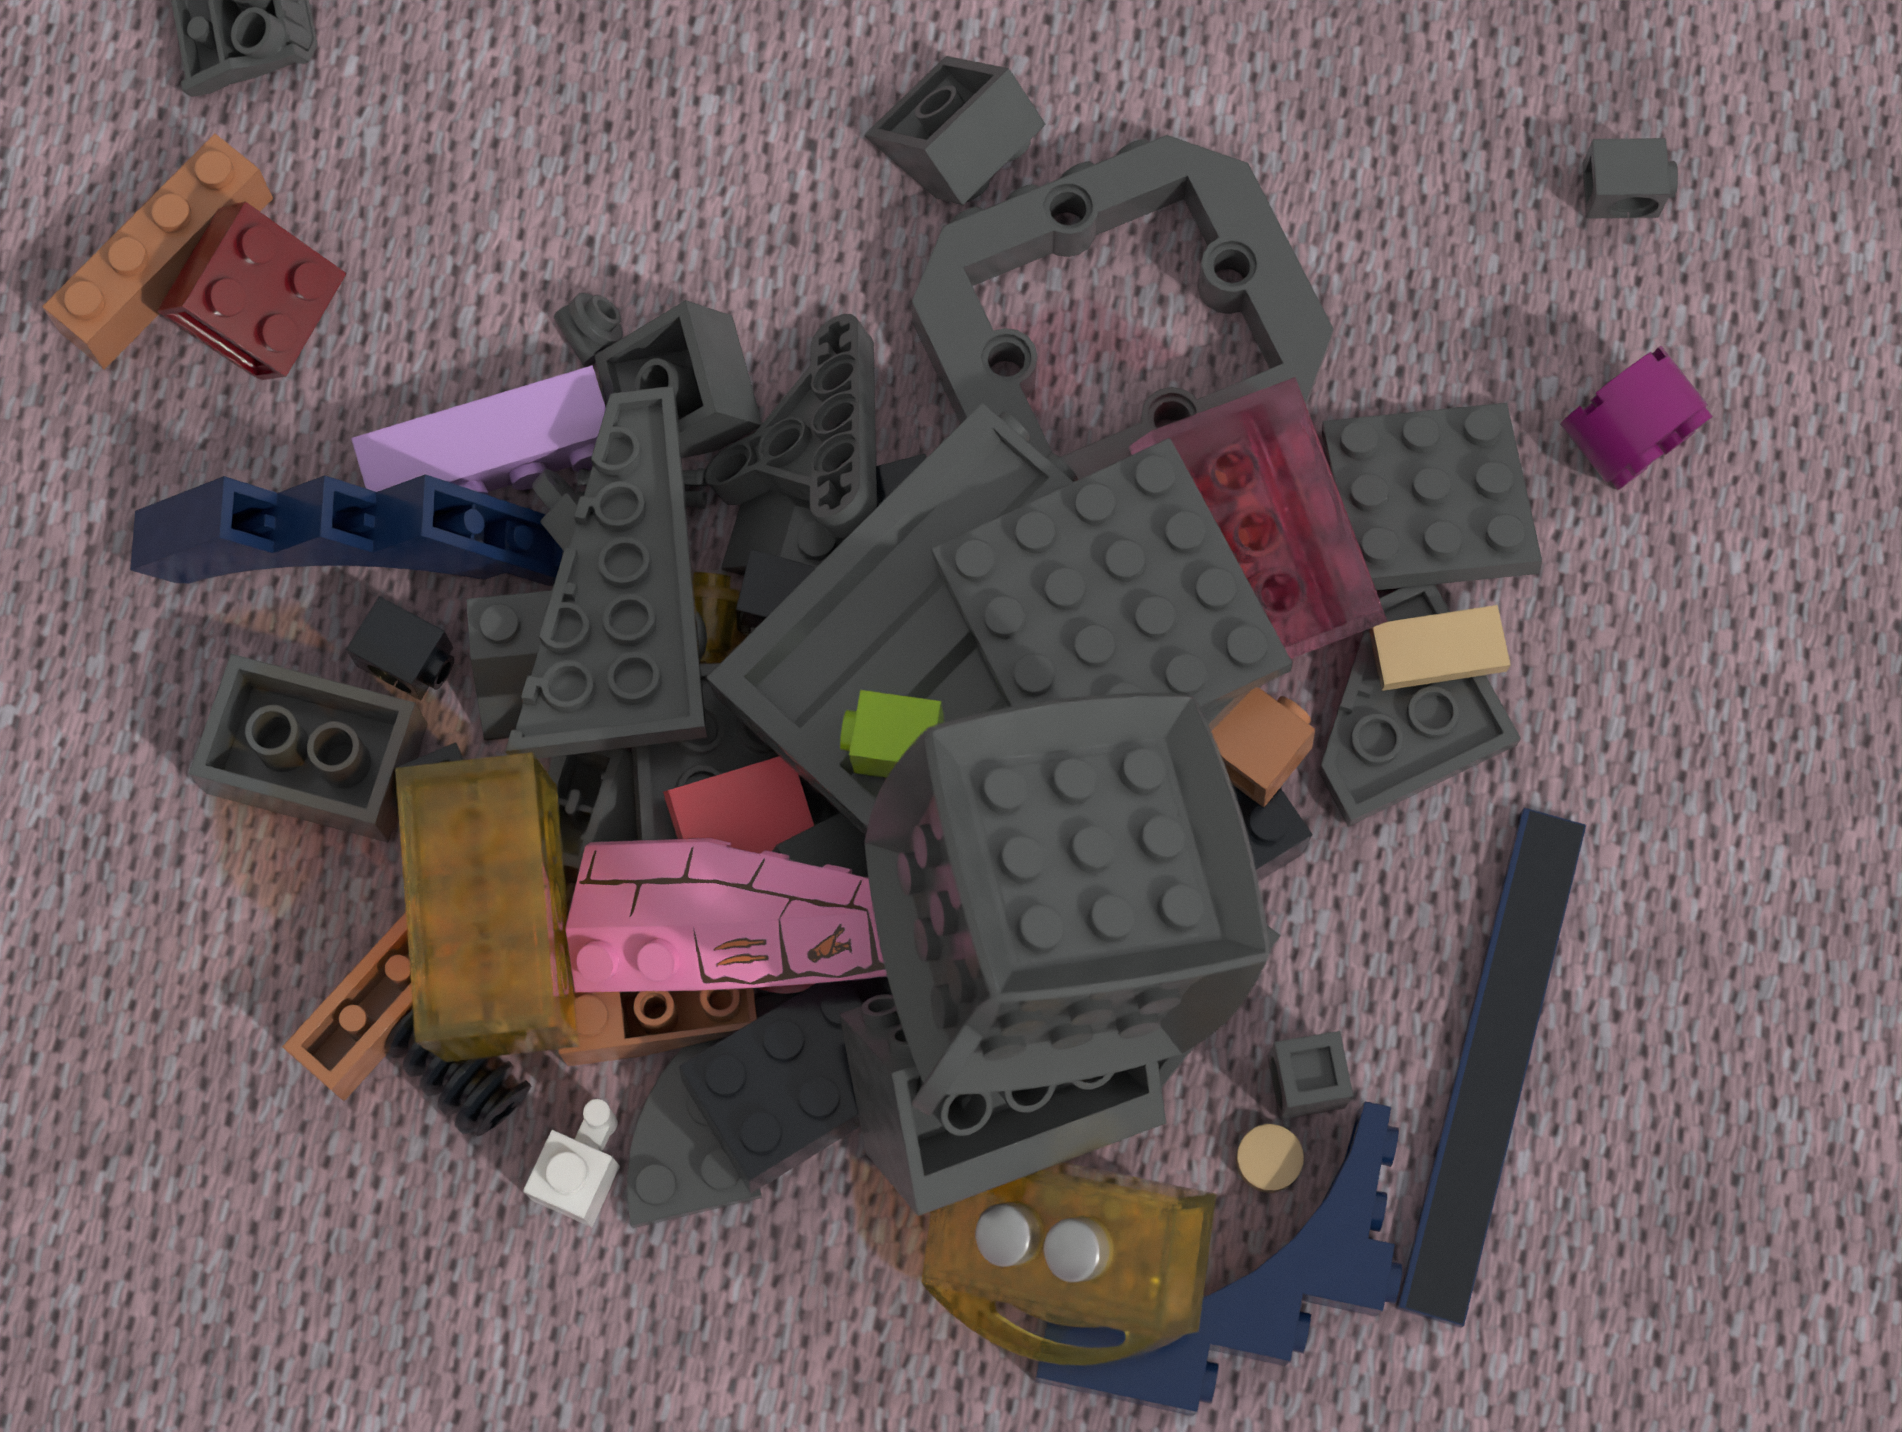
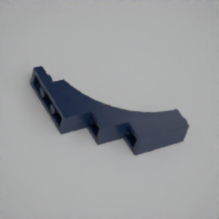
M426 474L378 492L323 475L278 493L223 476L135 511L130 570L173 583H193L226 574L262 569L305 566H362L420 570L481 580L508 573L546 586H554L564 551L540 522L546 514Z

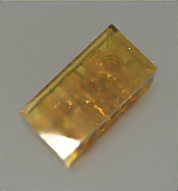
M533 752L395 768L416 1043L445 1062L579 1047L574 982L565 929L568 920L557 785Z

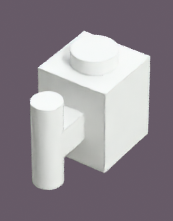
M600 1099L591 1100L585 1105L583 1110L584 1120L575 1139L551 1130L523 1190L533 1202L590 1227H593L620 1168L613 1156L602 1152L609 1136L617 1129L618 1122L608 1104Z

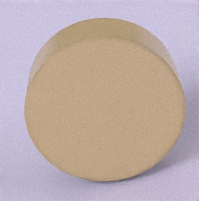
M1264 1124L1250 1130L1241 1140L1236 1153V1165L1241 1178L1253 1189L1265 1193L1279 1192L1289 1187L1299 1176L1304 1162L1303 1149L1297 1137L1288 1129L1275 1124Z

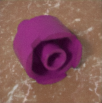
M1659 346L1653 353L1649 352L1595 393L1596 396L1590 400L1591 404L1584 409L1581 406L1577 407L1560 425L1606 483L1611 482L1618 491L1644 472L1650 464L1663 454L1667 455L1687 440L1713 416L1706 408L1708 406L1706 401L1663 347Z

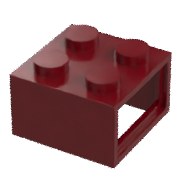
M245 201L218 209L157 312L248 374L260 380L282 378L288 375L347 273Z

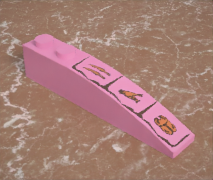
M713 838L591 842L584 849L565 928L575 992L693 991L758 988L887 976L874 917L869 878L853 875L852 869L830 864L817 867L790 861L789 855L767 850L759 854L732 848L731 842Z

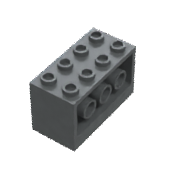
M890 994L874 996L866 1000L862 1006L839 1014L865 1152L917 1216L1166 1124L1158 1061L1116 1073L1059 1085L991 1093L944 1095L932 1114L928 1116L911 1105L923 1082L906 1041L893 996Z

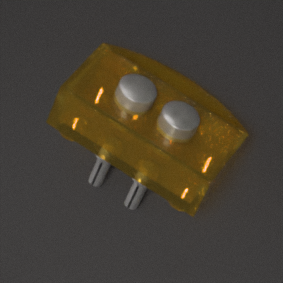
M1062 1162L931 1211L921 1283L949 1313L969 1329L991 1343L1037 1361L1060 1365H1092L1132 1358L1152 1352L1176 1341L1185 1334L1199 1332L1216 1193ZM996 1302L1009 1303L1031 1316L1054 1324L1071 1327L1107 1326L1124 1330L1126 1335L1125 1341L1121 1345L1110 1347H1079L1057 1343L1036 1336L1001 1316L997 1312Z

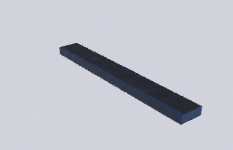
M1523 808L1520 812L1396 1307L1398 1310L1462 1328L1465 1324L1586 829L1585 824L1528 808Z

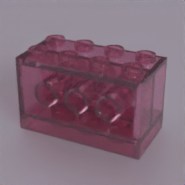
M1295 377L1150 431L1129 445L1133 455L1169 437L1171 438L1290 659L1388 622ZM1218 468L1223 470L1227 477L1225 485L1221 484L1216 477L1215 470ZM1241 528L1245 529L1249 535L1250 542L1248 546L1240 540L1238 531ZM1264 588H1267L1271 593L1272 602L1270 605H1266L1263 601L1262 591Z

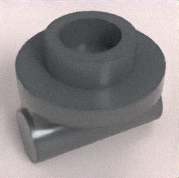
M579 293L570 301L569 305L562 307L554 314L556 323L584 368L596 363L594 355L619 341L623 335L619 311L608 299L601 295L593 296L587 293Z

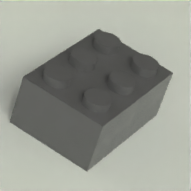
M230 654L188 774L206 794L388 843L405 794L395 767L417 758L428 723L415 702Z

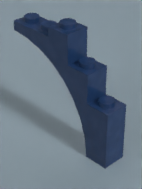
M1366 1101L1357 1111L1344 1160L1321 1205L1289 1243L1250 1274L1206 1297L1158 1311L1101 1316L1050 1310L1035 1382L1194 1416L1198 1412L1199 1401L1211 1404L1215 1391L1219 1363L1207 1361L1209 1350L1286 1366L1291 1362L1292 1352L1304 1353L1308 1339L1311 1313L1300 1311L1302 1301L1374 1317L1383 1312L1385 1302L1395 1304L1402 1276V1264L1392 1262L1395 1244L1368 1238L1370 1230L1380 1232L1386 1210L1387 1192L1378 1191L1377 1185L1381 1165L1392 1166L1397 1147L1399 1128L1388 1125L1391 1107Z

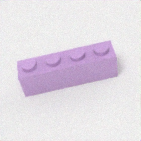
M591 365L351 438L365 487L375 492L424 474L486 495L490 491L512 485L516 490H527L533 488L532 483L545 469L554 472L568 467H572L577 472L580 469L592 470L591 457L606 407L593 366Z

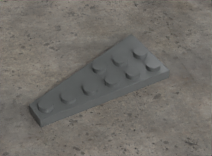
M673 386L612 393L609 396L591 457L593 467L585 494L580 496L574 515L576 524L569 548L564 549L539 634L541 644L531 676L526 678L521 695L523 705L515 730H511L505 752L509 762L707 738L677 402Z

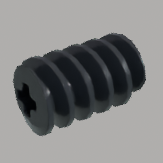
M436 993L425 999L400 1020L387 1038L385 1050L393 1058L405 1056L402 1068L410 1077L423 1075L420 1088L427 1096L440 1094L437 1107L445 1115L459 1112L454 1126L462 1134L477 1131L476 1135L480 1136L504 1121L523 1101L532 1085L525 1080L508 1088L505 1082L514 1069L512 1063L508 1061L491 1069L487 1064L497 1050V1047L490 1042L473 1050L470 1045L479 1032V1027L473 1023L456 1031L453 1026L463 1010L456 1004L439 1012L436 1007L441 1000L442 994Z

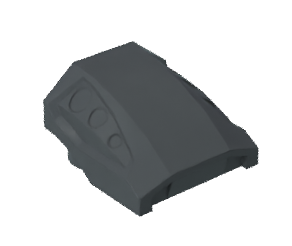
M171 0L186 78L181 81L182 90L191 97L211 94L230 84L257 78L293 63L306 64L310 62L318 45L309 0Z

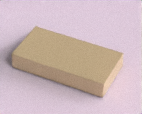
M1498 605L1375 623L1371 625L1369 630L1382 691L1507 672L1511 666Z

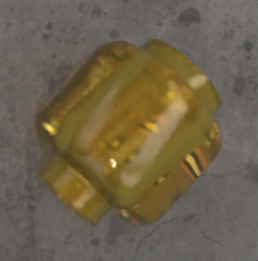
M708 572L693 573L695 608L705 622L708 638L705 654L700 661L701 664L705 662L707 664L721 663L747 638L743 632L737 629L736 608L740 590L730 588L731 576Z

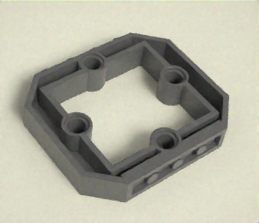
M1169 135L1150 142L1147 139H1139L1125 145L1114 157L1096 164L1092 162L1079 163L1069 168L1060 179L1040 187L1036 184L1020 187L1013 191L1005 201L984 210L981 207L966 209L957 214L950 221V224L943 226L912 299V323L960 424L983 402L998 416L1004 411L1016 418L1029 433L1030 440L1028 442L1043 456L1046 457L1049 453H1053L1027 401V398L1035 388L1038 356L1035 345L1027 335L1018 330L1008 328L993 330L972 286L1052 253L1064 257L1079 255L1089 249L1096 235L1184 199L1208 246L1203 253L1197 286L1200 298L1209 308L1216 312L1226 314L1242 313L1270 369L1199 399H1196L1193 394L1181 388L1168 387L1159 389L1150 395L1144 403L1139 424L1065 454L1060 458L1071 467L1079 480L1170 437L1187 469L1202 468L1299 427L1326 357L1334 329L1249 163ZM1061 213H1072L1078 216L1081 221L1073 225H1063L1055 221L1054 217ZM1225 269L1234 270L1240 273L1244 279L1240 282L1229 283L1221 280L1215 273ZM1008 361L1018 365L1021 371L1013 376L1005 377L994 373L991 367L998 362ZM1166 419L1176 420L1183 425L1186 431L1180 435L1169 436L1161 433L1155 424Z

